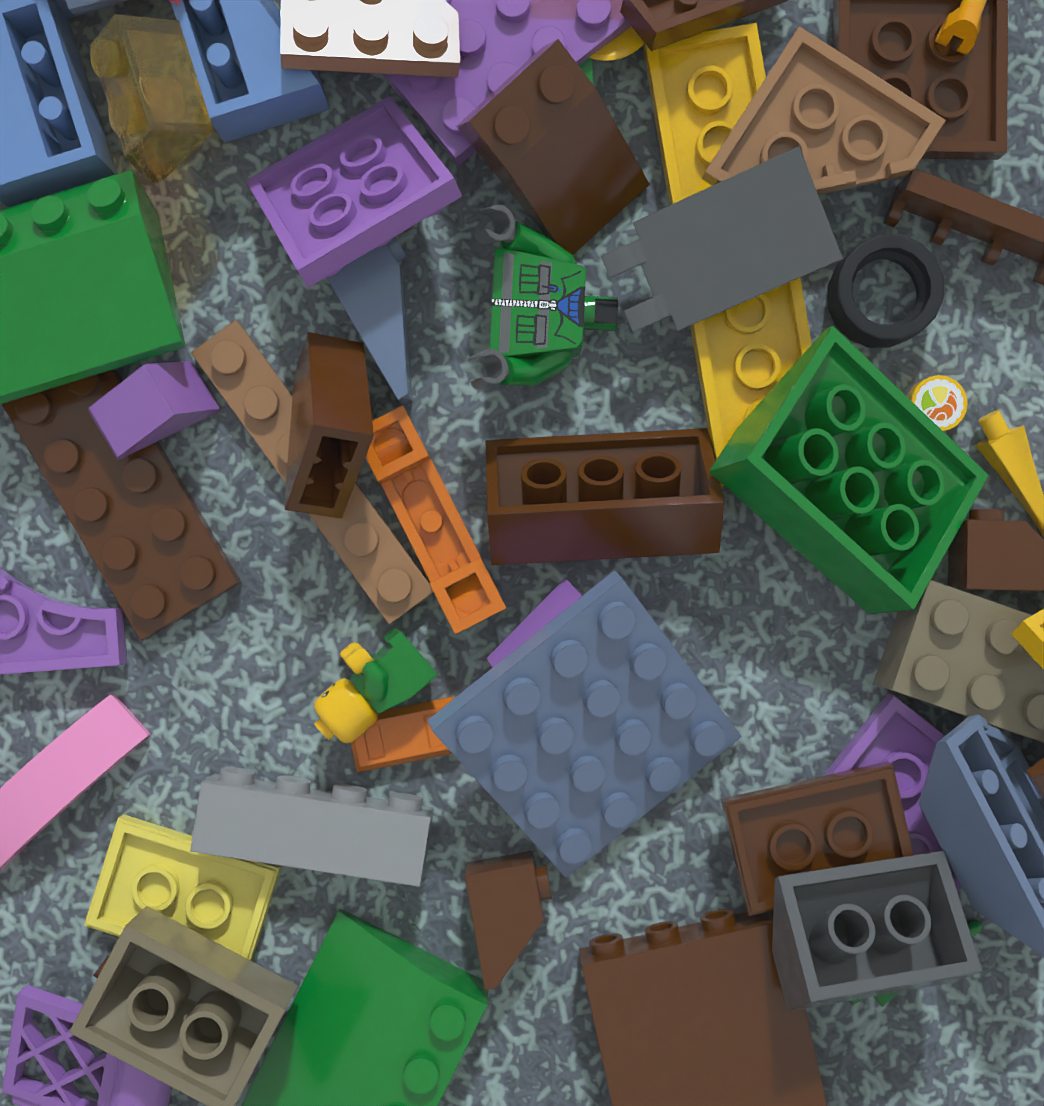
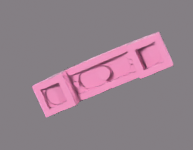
M114 693L110 694L77 720L0 788V871L27 848L26 845L101 776L115 768L151 735Z

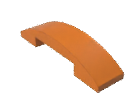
M402 405L373 420L374 436L365 458L387 495L431 582L429 584L454 633L458 634L507 609L404 406Z

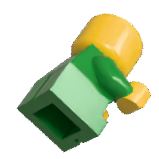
M394 627L382 637L386 644L376 654L369 655L358 642L350 643L340 652V656L355 674L350 680L346 678L337 680L317 697L313 704L315 712L320 717L314 725L328 741L333 736H336L343 743H352L377 721L378 713L412 698L438 675L406 636Z

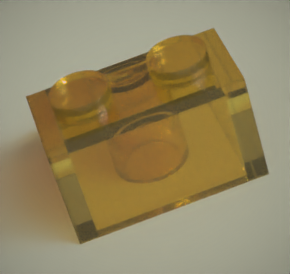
M114 14L89 45L91 49V65L95 74L100 78L109 106V122L113 131L118 135L124 157L151 183H160L189 157L214 130L180 22L178 20Z

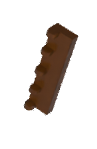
M916 168L897 185L883 224L895 227L901 219L903 210L936 223L930 237V242L941 246L951 228L987 242L981 261L993 266L997 262L1002 249L1038 262L1039 265L1033 282L1044 286V218Z

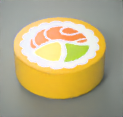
M935 375L915 384L907 395L942 431L957 426L967 411L968 402L963 387L956 380L948 376Z

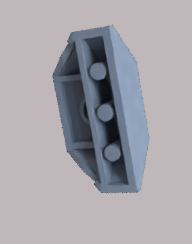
M979 714L972 715L936 743L919 806L942 850L945 852L946 858L973 909L1044 957V802L1026 774L1030 767L1018 744L999 729L988 725L987 720Z

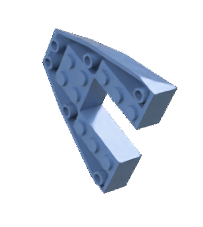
M0 0V202L7 207L118 174L69 21L71 18L105 7L73 15L69 11L65 0ZM181 0L179 5L171 2L207 118L224 143L330 110L318 70L281 69V12L272 0Z

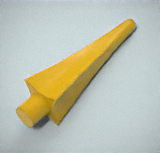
M1000 410L993 411L978 420L987 439L975 444V447L1019 500L1044 538V494L1033 462L1025 427L1022 425L1009 428Z

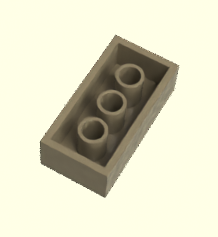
M930 580L914 610L897 612L873 684L966 717L979 714L987 720L989 725L1044 743V670L1011 635L1023 620L1032 615Z

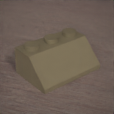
M146 906L125 925L69 1033L206 1106H235L298 985Z

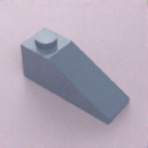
M393 237L386 245L374 248L347 264L337 274L327 279L401 405L406 406L413 402L405 278L398 262L406 258V255L396 237Z

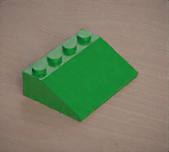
M132 169L0 210V404L186 347L159 215Z
M834 326L826 328L738 426L709 470L710 474L868 614L915 609L989 476Z
M339 909L242 1106H438L487 1007L489 990L484 989L482 979Z

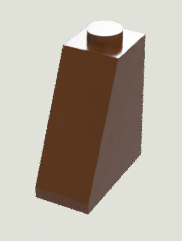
M308 332L294 374L285 510L342 518L374 436L364 343Z

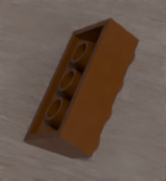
M708 428L485 440L487 517L491 565L720 553L724 498L720 482L709 473V470L715 463Z

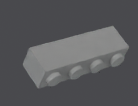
M223 767L220 770V774L215 773L201 782L191 852L420 887L425 871L434 807L422 805L423 798L408 793H390L389 800L366 797L367 789L349 784H335L332 791L310 788L311 780L297 776H278L276 783L254 779V771L238 767Z

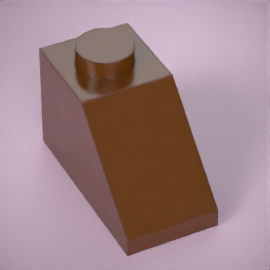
M969 510L968 520L963 521L948 548V586L955 589L1044 591V539L1026 521H1004L1005 510Z
M533 851L467 862L465 880L485 990L495 989L500 984L543 922L542 902L552 900L547 866H535Z

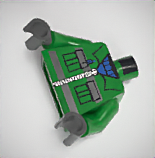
M494 205L480 210L482 215H487L493 220L494 232L489 229L475 231V239L480 244L487 245L501 241V245L504 248H495L490 349L481 351L468 358V362L477 361L482 363L486 368L487 377H480L471 381V386L477 390L485 389L498 383L511 386H537L567 369L572 358L580 356L583 330L616 331L618 297L585 296L586 268L577 265L571 253L544 234L515 221L512 212L504 205Z

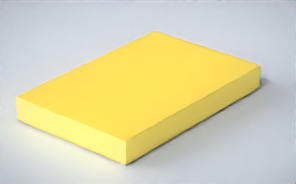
M123 814L117 819L84 926L120 937L125 925L148 906L252 961L282 865L191 852V835Z

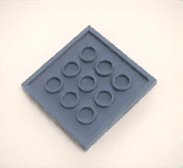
M615 570L427 720L432 732L565 878L742 737L623 578Z

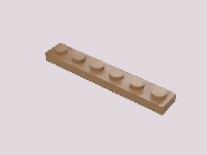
M234 320L190 353L286 483L293 395L243 326L237 320ZM357 482L342 518L309 514L388 624H392L434 593L428 579Z

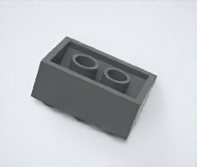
M944 851L790 874L775 878L772 952L787 1012L948 984L983 972Z

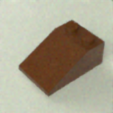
M559 39L538 50L456 126L544 235L572 255L650 185L597 89Z

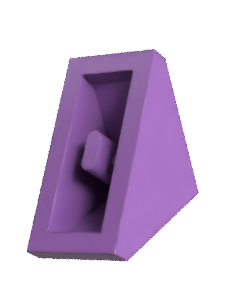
M192 361L144 364L88 409L117 460L220 411L217 402Z

